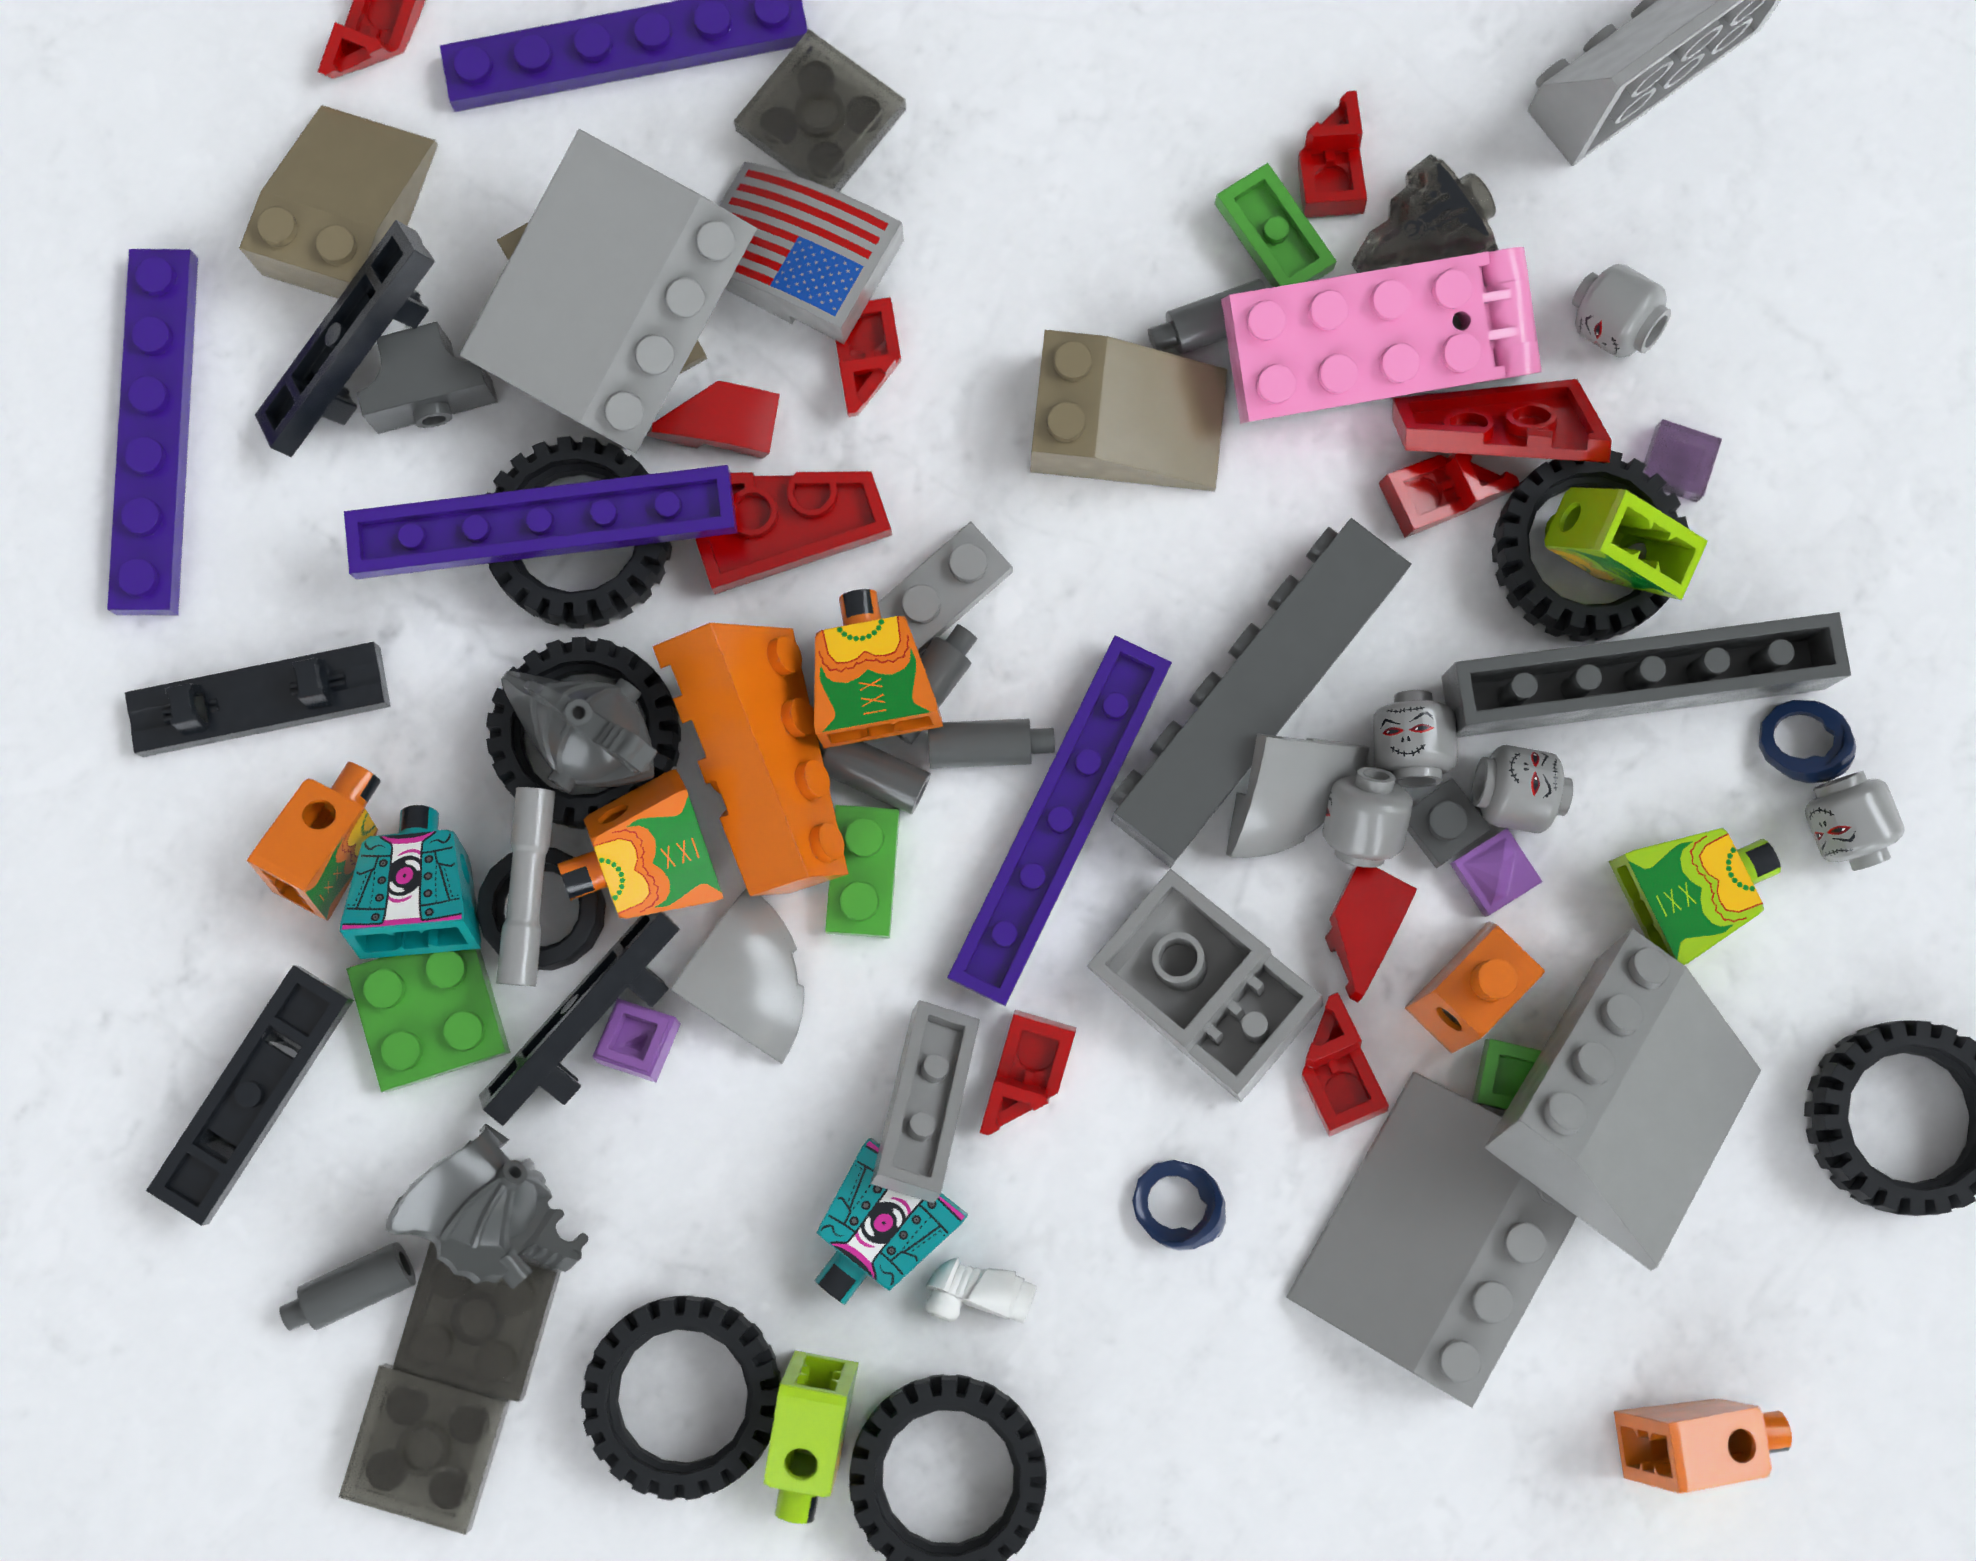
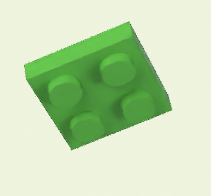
M481 949L382 957L346 968L381 1092H391L511 1053Z

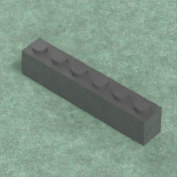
M1353 518L1349 519L1339 533L1331 527L1324 531L1306 555L1314 564L1300 581L1291 574L1287 577L1267 603L1268 606L1275 610V613L1263 628L1259 629L1251 623L1228 652L1237 659L1222 678L1213 671L1208 675L1189 700L1197 707V710L1183 727L1174 720L1166 727L1150 748L1158 756L1156 761L1144 776L1133 769L1110 798L1119 805L1113 813L1111 821L1170 868L1251 768L1257 733L1274 736L1279 733L1412 565Z
M1840 612L1460 661L1455 662L1441 676L1445 704L1455 713L1456 738L1825 690L1851 676Z

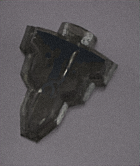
M1430 154L1407 172L1405 176L1406 187L1390 200L1388 220L1369 232L1351 265L1357 273L1499 250L1492 229L1487 221L1494 217L1496 213L1495 203L1490 191L1477 175L1468 173L1458 179L1456 174L1442 159H1437Z

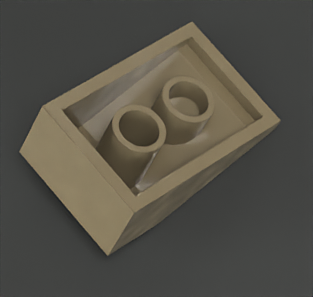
M321 105L261 190L239 249L261 275L339 299L394 221L398 220L408 226L438 147L436 140Z
M1045 330L1030 472L1215 492L1228 369L1109 336Z

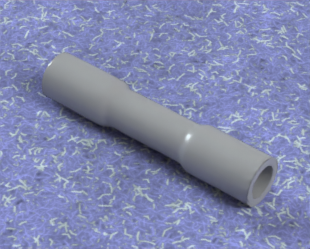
M531 787L516 788L511 833L513 856L507 914L501 931L497 984L536 987L542 932L539 918L546 854L551 842L555 791Z

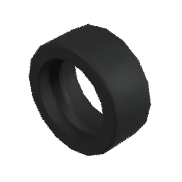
M550 847L546 854L544 871L554 872L561 876L557 863L574 857L557 848ZM513 852L507 854L489 870L478 893L476 914L483 937L498 955L502 926L506 920L504 910L506 897L509 893ZM602 889L578 898V919L567 936L560 942L548 946H540L538 970L552 971L573 964L593 948L604 927L606 902Z

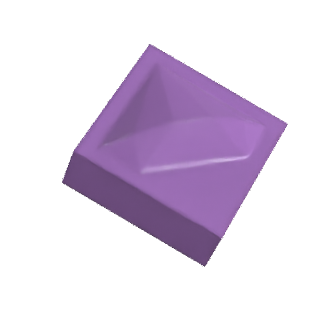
M1508 828L1450 863L1484 917L1491 915L1543 882Z
M618 998L592 1058L604 1066L656 1083L681 1023L674 1016Z

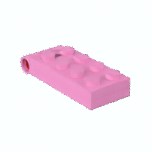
M1524 247L1492 252L1487 251L1236 293L1221 299L1240 424L1542 372ZM1454 315L1460 319L1461 326L1459 330L1452 323Z

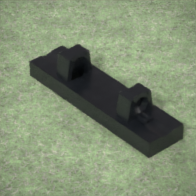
M398 220L394 221L258 409L255 417L270 448L292 458L321 417L345 425L358 407L350 397L349 389L344 385L393 319L416 329L426 316L429 309L423 304L419 298L420 294L415 288L432 267L435 260L423 245L417 231Z
M375 642L125 692L127 711L131 723L134 753L141 757L391 707L381 649ZM204 695L208 722L198 715L194 697Z
M664 912L640 916L479 1094L483 1111L500 1125L504 1126L539 1086L563 1105L581 1088V1084L578 1083V1078L560 1063L627 988L631 989L651 1007L669 990L665 982L650 970L647 965L680 930L670 917Z
M293 965L146 1191L201 1226L210 1224L354 1000L304 968ZM270 1041L293 1049L297 1052V1055L293 1058L272 1045Z

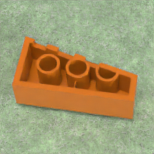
M707 623L652 646L660 668L671 665L682 693L681 696L673 698L682 724L692 720L706 757L697 762L706 784L710 783L714 790L721 794L727 810L719 818L749 895L761 896L793 893L848 875L844 856V840L838 829L830 794L829 774L824 767L818 737L815 734L814 710L809 702L801 667L802 655L796 643L793 628Z

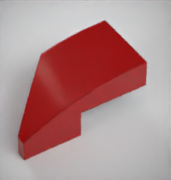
M353 0L345 25L334 23L317 72L333 79L404 53L426 0Z
M1347 91L1340 98L1339 106L1322 124L1316 122L1307 131L1305 147L1299 152L1297 162L1302 210L1306 218L1364 214L1367 194L1360 153L1363 131L1357 91Z
M891 297L870 300L845 344L836 341L848 417L860 414L901 362Z
M717 381L653 422L647 436L696 449L702 444H707L763 459L770 454L780 394L739 384Z
M1453 453L1448 458L1437 455L1391 472L1379 482V485L1404 538L1512 492L1520 484L1518 477L1507 471L1502 475H1498L1472 463V455Z
M1355 866L1329 918L1332 928L1325 936L1330 952H1337L1349 981L1345 986L1348 996L1357 1003L1365 995L1417 891V888L1377 867Z
M1338 992L1328 997L1323 1016L1314 1040L1310 1045L1302 1071V1080L1329 1137L1388 1112L1389 1104L1361 1049L1362 1040Z
M1019 1010L1014 1011L979 1133L989 1136L1000 1130L1001 1126L1021 1115L1047 1105L1050 1097L1058 1094L1077 1027Z

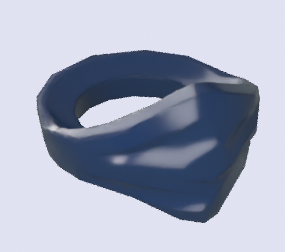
M1791 700L1776 706L1760 723L1758 746L1765 760L1782 774L1793 780L1804 783L1832 781L1844 774L1855 758L1856 741L1850 725L1842 714L1824 703L1808 700ZM1789 716H1810L1820 721L1825 730L1834 736L1833 746L1824 757L1814 755L1802 759L1789 756L1776 745L1774 739L1775 728L1782 720Z
M1169 1160L1154 1164L1138 1178L1132 1200L1135 1216L1149 1236L1158 1243L1178 1251L1191 1250L1213 1242L1223 1232L1226 1224L1225 1200L1218 1183L1203 1168L1185 1162ZM1178 1176L1188 1180L1198 1189L1200 1199L1207 1206L1203 1219L1192 1230L1184 1227L1171 1229L1159 1224L1152 1217L1148 1208V1196L1151 1188L1159 1180Z

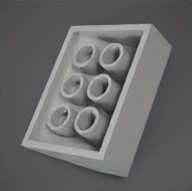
M1643 0L1632 11L1631 17L1633 19L1618 30L1613 24L1604 27L1586 43L1583 48L1585 53L1569 64L1563 58L1550 66L1537 79L1535 84L1539 89L1527 111L1568 162L1574 166L1759 32L1781 0Z
M578 129L463 345L459 356L624 448L637 453L757 228L697 192L587 132Z
M1632 928L1596 959L1484 1148L1652 1271L1658 1267L1761 1069L1688 968Z
M1413 1072L1286 1298L1472 1408L1577 1216L1484 1148L1500 1122L1501 1116Z

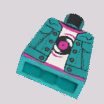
M424 805L407 806L400 811L399 834L370 836L361 844L340 922L341 934L359 959L481 949V933L476 914L477 904L469 856L455 832L447 829L438 830L439 813L434 808Z
M868 1138L862 1146L817 1230V1234L837 1251L814 1281L844 1305L868 1275L890 1291L953 1233L968 1216V1213L942 1193L934 1203L871 1184L880 1146L873 1138Z

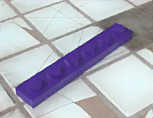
M677 0L439 46L449 102L453 110L458 112L810 45L802 0Z
M129 249L107 610L115 615L179 614L198 257L191 249Z
M728 465L344 511L349 574L356 580L737 533L731 471Z
M1114 635L947 979L1006 1007L1170 669L1171 661Z

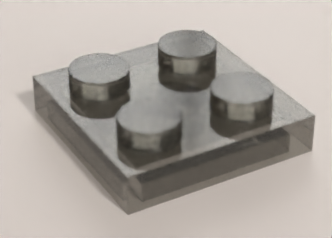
M809 29L735 118L734 125L739 134L796 176L840 192L906 111V99Z
M430 1241L393 1367L516 1402L524 1400L561 1271L557 1269L551 1270L549 1267L525 1261L533 1272L513 1290L502 1278L496 1284L488 1281L475 1284L467 1277L454 1275L444 1262L438 1260L436 1246Z
M387 1363L380 1365L339 1498L466 1535L473 1527L510 1399Z

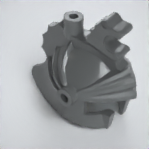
M506 671L501 678L504 691L520 722L544 760L553 770L547 778L565 792L570 793L576 784L593 787H615L635 784L654 777V757L658 751L652 747L646 723L635 703L640 697L641 692L626 680L620 678L615 685L597 681H559L515 671Z
M486 1123L479 1130V1137L474 1141L470 1140L463 1149L434 1164L412 1183L405 1194L398 1198L386 1221L385 1227L389 1233L420 1236L433 1242L437 1249V1259L444 1262L454 1275L467 1277L475 1284L486 1281L496 1284L502 1278L512 1290L533 1272L520 1256L524 1255L529 1261L536 1260L540 1266L547 1265L551 1270L559 1269L566 1272L581 1259V1249L589 1240L588 1236L584 1233H581L570 1242L563 1240L558 1235L556 1224L563 1218L564 1212L561 1209H551L549 1207L548 1201L552 1198V1194L545 1185L546 1179L543 1174L534 1169V1162L530 1158L522 1162L510 1160L500 1149L510 1139Z

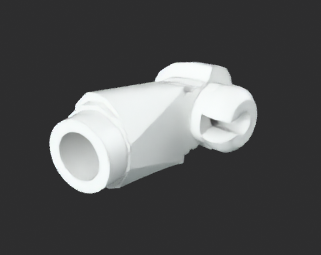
M959 1257L943 1263L931 1275L926 1287L932 1293L925 1305L929 1314L948 1322H953L959 1317L960 1308L964 1303L970 1307L1024 1324L1037 1286L1024 1281L1025 1278L1017 1276L1016 1271L993 1268L981 1270L971 1266L966 1267L959 1264Z

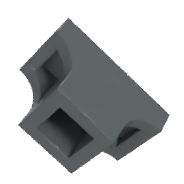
M437 321L417 326L416 329L410 328L380 336L377 340L381 358L380 371L371 385L357 392L362 416L378 434L414 424L420 428L437 427L451 421L453 418L452 414L498 403L493 381L487 371L470 361L456 358L451 341Z

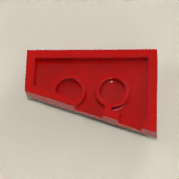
M1578 379L1393 398L1392 420L1404 449L1407 451L1610 463L1612 440Z
M871 471L795 472L794 475L755 476L753 472L731 473L737 533L695 538L711 588L714 594H718L892 536V530Z

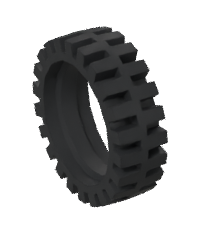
M571 436L558 437L557 445L549 446L545 441L533 445L534 453L526 458L522 453H519L510 460L513 468L507 474L501 470L493 482L497 487L494 493L545 487L559 478L587 475L606 480L647 475L649 473L632 455H626L616 445L608 442L607 446H605L597 438L583 436L582 442H575ZM670 541L636 545L631 559L615 578L595 589L574 592L546 586L529 573L522 559L488 563V568L504 592L532 616H537L546 623L556 626L566 624L570 628L584 629L585 624H593L596 627L610 624L609 619L618 615L622 619L633 612L631 607L638 601L644 604L652 595L650 589L654 583L660 584L666 573L664 565L666 560L670 561L672 546Z
M1611 451L1610 463L1553 459L1549 463L1546 461L1533 470L1508 498L1495 524L1493 538H1496L1492 548V562L1498 563L1499 569L1495 576L1499 586L1506 585L1509 591L1506 599L1513 608L1520 606L1526 612L1523 618L1534 626L1537 623H1541L1546 626L1545 633L1555 637H1559L1562 634L1570 635L1569 640L1584 642L1589 638H1595V641L1606 640L1617 634L1622 635L1639 626L1653 616L1668 601L1669 597L1633 589L1630 594L1614 602L1585 605L1561 597L1542 580L1531 559L1529 533L1536 512L1548 499L1569 490L1571 487L1627 490L1688 528L1686 516L1678 517L1676 513L1681 503L1675 492L1667 496L1662 490L1667 482L1658 473L1654 474L1651 478L1643 472L1646 464L1636 458L1626 463L1621 461L1623 453Z
M572 637V642L563 643L560 640L547 643V649L540 653L536 650L531 651L523 657L525 663L520 668L516 669L513 666L509 671L559 681L571 675L599 674L616 681L622 678L632 684L641 692L637 700L645 715V723L652 747L658 751L654 757V777L635 784L610 787L599 793L572 795L550 787L532 768L525 752L524 727L515 713L504 688H497L492 698L495 707L493 713H488L486 727L490 731V738L486 739L488 753L494 761L492 766L498 778L514 798L517 787L555 791L553 823L585 830L584 819L588 814L672 770L673 766H677L680 755L678 745L681 742V727L678 720L679 714L668 687L646 661L624 646L619 647L612 641L600 638L597 641H590L587 637Z
M1917 1020L1891 1021L1856 1031V1034L1847 1036L1834 1046L1837 1049L1834 1052L1824 1055L1818 1064L1822 1068L1820 1074L1811 1077L1807 1090L1814 1093L1812 1101L1805 1102L1804 1116L1811 1117L1812 1128L1806 1129L1808 1142L1816 1144L1819 1153L1815 1154L1814 1157L1821 1168L1828 1169L1832 1173L1829 1179L1839 1189L1850 1192V1197L1861 1204L1875 1207L1877 1210L1909 1216L1952 1212L1951 1209L1964 1208L1976 1201L1974 1197L1976 1195L1975 1040L1971 1037L1956 1035L1958 1030L1946 1025H1934L1928 1021ZM1901 1053L1927 1057L1948 1070L1963 1091L1969 1113L1966 1145L1955 1164L1936 1178L1915 1183L1891 1179L1872 1167L1856 1147L1848 1120L1851 1092L1863 1072L1883 1057Z
M674 1296L645 1304L626 1315L600 1341L593 1352L594 1356L587 1366L583 1379L586 1380L585 1390L581 1393V1408H585L586 1415L583 1424L586 1435H591L595 1446L592 1449L598 1459L606 1461L611 1467L609 1472L619 1481L626 1480L632 1484L631 1489L644 1495L647 1493L658 1495L657 1499H696L726 1488L743 1476L761 1457L771 1439L781 1374L778 1371L775 1361L776 1356L771 1345L767 1344L762 1336V1331L756 1324L746 1319L742 1312L708 1297ZM674 1330L703 1332L724 1344L741 1365L748 1391L745 1418L733 1440L713 1456L689 1463L663 1460L640 1447L625 1427L618 1401L622 1373L634 1352L652 1337Z
M941 1374L915 1380L904 1385L882 1401L871 1413L857 1437L849 1470L850 1499L854 1507L857 1523L860 1529L862 1528L865 1532L869 1544L876 1552L880 1551L886 1557V1561H1007L1010 1556L1019 1552L1025 1545L1030 1533L1034 1531L1044 1504L1047 1483L1045 1456L1040 1439L1029 1418L1011 1397L997 1389V1387L985 1381L982 1382L970 1376L958 1374ZM937 1410L963 1411L987 1422L1005 1442L1013 1464V1491L1002 1516L983 1534L960 1543L932 1542L909 1531L891 1511L883 1488L884 1459L894 1437L912 1420Z

